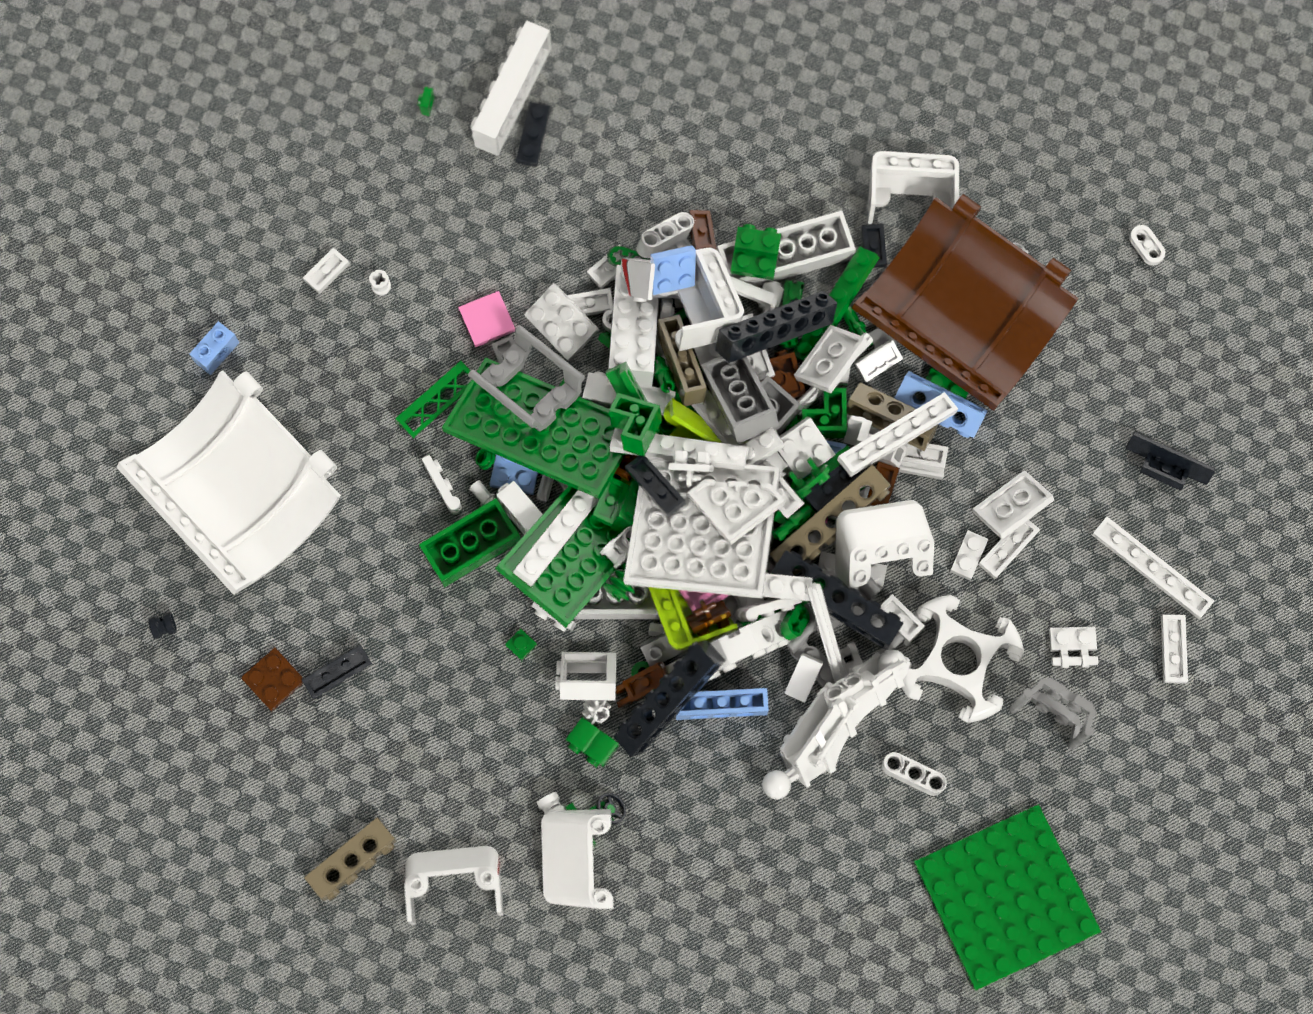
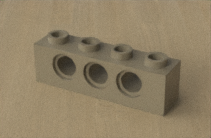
M680 315L658 319L657 336L667 364L672 372L682 405L689 406L705 402L707 387L693 349L679 351L675 342L677 331L684 327Z
M861 382L849 398L847 405L848 415L872 421L871 426L879 430L886 428L916 410L912 406ZM938 425L909 441L908 444L925 451L934 437Z
M376 818L306 875L304 879L321 900L325 901L328 899L331 901L339 895V889L345 884L349 886L358 879L357 874L363 869L367 871L377 863L375 860L381 854L385 856L395 848L393 844L397 841L382 822ZM374 840L376 842L375 850L366 852V842ZM351 855L358 857V863L354 867H348L346 864L348 857ZM333 870L339 871V879L336 882H329V873Z

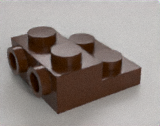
M787 350L776 352L775 358L769 359L775 376L771 377V379L793 398L802 396L806 391L803 382L796 380L794 376L799 369L795 353H788Z

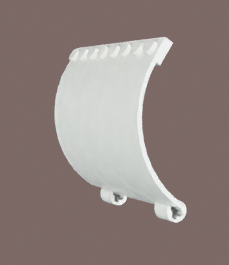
M221 371L204 398L179 425L143 452L120 461L117 469L235 595L265 576L300 547L325 520L341 495L326 480L336 471V464L322 450L315 452L311 456L257 399L263 387L248 372L240 374L233 382L224 371Z

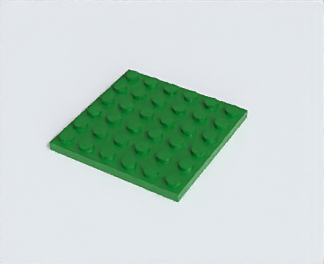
M1039 804L914 861L916 869L974 991L1102 932Z

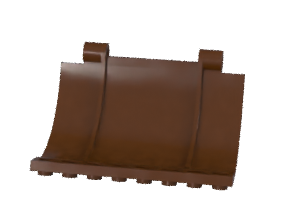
M965 194L961 195L953 208L935 197L902 249L869 290L854 303L852 309L985 406L995 411L1036 360L1078 301V297L1061 286L1072 270L1054 257L1047 266H1044L976 217L982 206Z

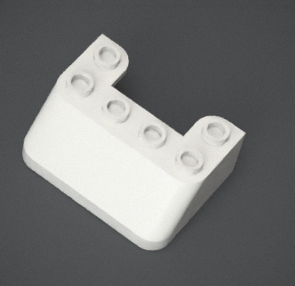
M713 248L696 250L695 286L659 294L661 296H668L678 293L691 325L682 327L676 333L675 342L679 351L716 342L719 329L740 322L744 313V308L720 253Z
M908 500L849 509L841 512L837 517L835 573L849 588L863 586L869 581L871 564L911 558V570L917 576L933 575L934 540L923 507L918 502Z

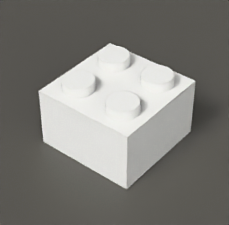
M808 416L779 436L785 447L777 452L787 463L791 472L793 471L799 479L811 473L812 467L807 462V459L810 457L819 467L836 455Z

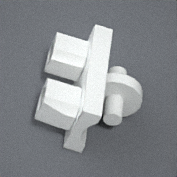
M675 450L673 463H669L668 469L687 471V474H679V481H686L687 488H693L694 482H702V475H695L694 471L713 472L714 465H710L709 452H696L695 464H687L688 451Z

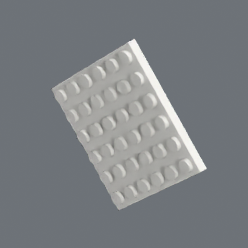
M647 457L685 499L686 504L670 517H667L639 486L624 584L763 598L774 513L730 545L688 497L687 492L701 482H694L693 488H687L686 481H679V474H687V471L668 470L669 463H673V460ZM745 464L744 471L714 466L713 472H694L695 475H702V481L705 479L727 483L728 481H739L753 485L765 483L771 484L777 491L780 467Z

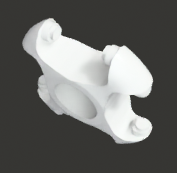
M952 595L940 596L918 607L916 612L918 620L926 622L933 618L936 621V636L932 652L920 668L910 669L912 666L910 659L905 657L909 665V672L903 679L904 686L902 689L908 698L919 700L923 690L920 689L921 685L915 682L928 681L946 686L961 694L972 704V707L968 705L966 708L963 707L958 718L967 723L977 722L994 715L1001 710L1003 705V698L993 695L988 697L987 701L982 697L983 680L991 658L996 651L1005 648L1008 649L1007 654L1010 659L1019 661L1024 653L1023 643L1012 621L1005 617H999L995 626L998 628L997 632L1002 633L1000 637L971 631L950 618L946 613V610L950 612L953 609L956 610L960 600ZM958 642L970 647L976 655V670L969 675L963 676L953 674L947 670L941 658V651L944 646L949 643Z

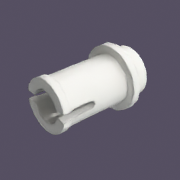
M480 480L470 486L469 490L478 498L481 506L495 499V494H491Z

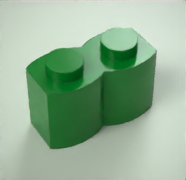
M582 717L565 739L569 743L568 749L577 755L580 752L586 755V761L595 768L598 766L604 768L619 748V743Z

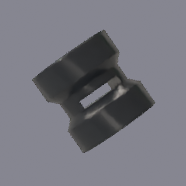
M171 611L164 613L162 617L154 616L148 618L149 627L155 640L162 638L166 633L169 635L177 633L176 623Z

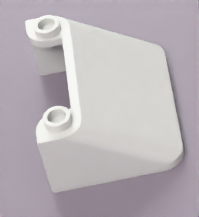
M611 809L549 811L543 816L541 821L543 895L546 901L557 905L613 909V896L611 892L604 888H594L592 835H601L609 830L611 826Z

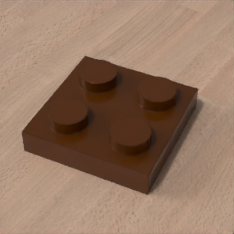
M273 648L241 677L271 712L303 685L301 680L303 677L276 648Z

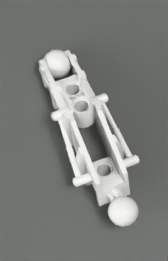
M886 650L882 654L877 652L869 660L853 668L854 673L845 676L835 684L828 682L825 684V687L819 690L820 692L817 693L816 698L805 714L799 718L791 734L784 736V744L780 750L789 769L785 772L778 770L768 772L763 779L762 788L768 797L779 800L786 797L791 789V783L795 780L809 787L811 785L810 781L825 771H828L830 774L836 771V764L847 738L857 735L855 729L857 724L878 705L882 707L887 704L886 699L896 687L900 689L904 686L903 679L909 672V665L902 652L897 650Z

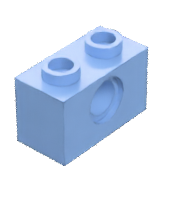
M218 321L190 352V356L194 363L211 375L239 344V341L232 331Z

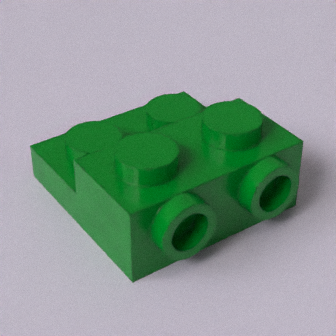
M744 224L743 227H738L730 273L774 281L781 233H777V230L774 228H765L764 231L756 230V227L751 224Z

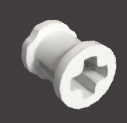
M376 270L371 273L369 281L373 292L377 295H386L391 289V283L386 272Z

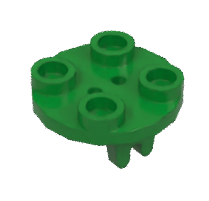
M810 457L807 459V462L812 467V470L804 479L802 477L799 479L793 471L790 472L789 476L796 484L793 488L794 492L802 499L812 491L810 488L816 483L821 485L830 478L828 475L830 467L825 464L818 467Z

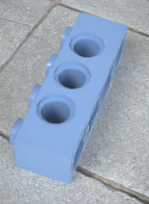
M908 371L894 399L917 409L945 392L958 408L957 412L964 413L966 419L963 421L957 420L954 414L939 424L946 428L952 427L958 430L957 433L963 437L974 438L988 410ZM922 392L926 400L919 401L915 397V393Z
M767 688L697 692L678 713L676 720L767 715L769 711Z

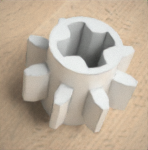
M586 700L583 703L585 710L582 714L591 724H594L595 721L602 723L610 716L608 709L611 708V705L607 700Z

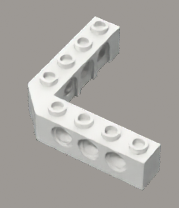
M781 611L711 642L712 646L726 661L708 681L720 676L719 671L722 669L725 673L736 668V662L752 655L755 659L766 654V652L769 653L787 645L790 641L781 634L780 624L788 611ZM675 662L665 666L668 673H671L674 669L673 665ZM694 662V667L697 670V664ZM680 677V683L683 686V680Z

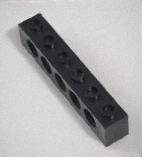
M821 291L719 329L715 351L728 363L833 324L837 302L825 291Z
M787 550L784 552L771 574L794 576L793 571L801 570L805 575L804 577L813 578L812 583H822L824 586L822 592L829 615L883 649L888 650L903 625L898 615L893 612H885L881 609V605L870 599L868 601L864 599L858 590L852 587L848 589L843 586L840 579L833 575L827 576L816 564L806 563L800 554L794 551L790 553ZM840 594L844 601L836 603L832 600V595ZM859 606L862 608L863 614L855 615L851 608ZM871 619H880L883 623V626H873L871 623Z
M696 641L687 649V655L674 663V669L671 673L664 675L659 680L660 685L645 696L647 700L633 709L630 719L625 720L618 726L619 731L614 735V738L630 757L642 754L726 661L709 641L699 643ZM694 662L697 664V670L694 667ZM680 677L683 680V686L680 683ZM666 693H667L668 696H669V702H668V700H667V698H666Z

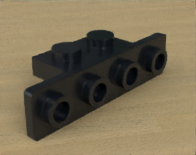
M1136 432L1132 434L1126 445L1127 450L1145 458L1140 473L1180 491L1184 487L1187 477L1207 485L1216 470L1214 467Z

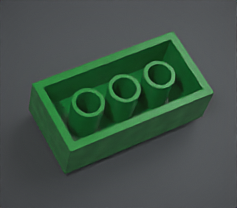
M497 498L420 543L419 546L445 588L516 545L520 541V535Z

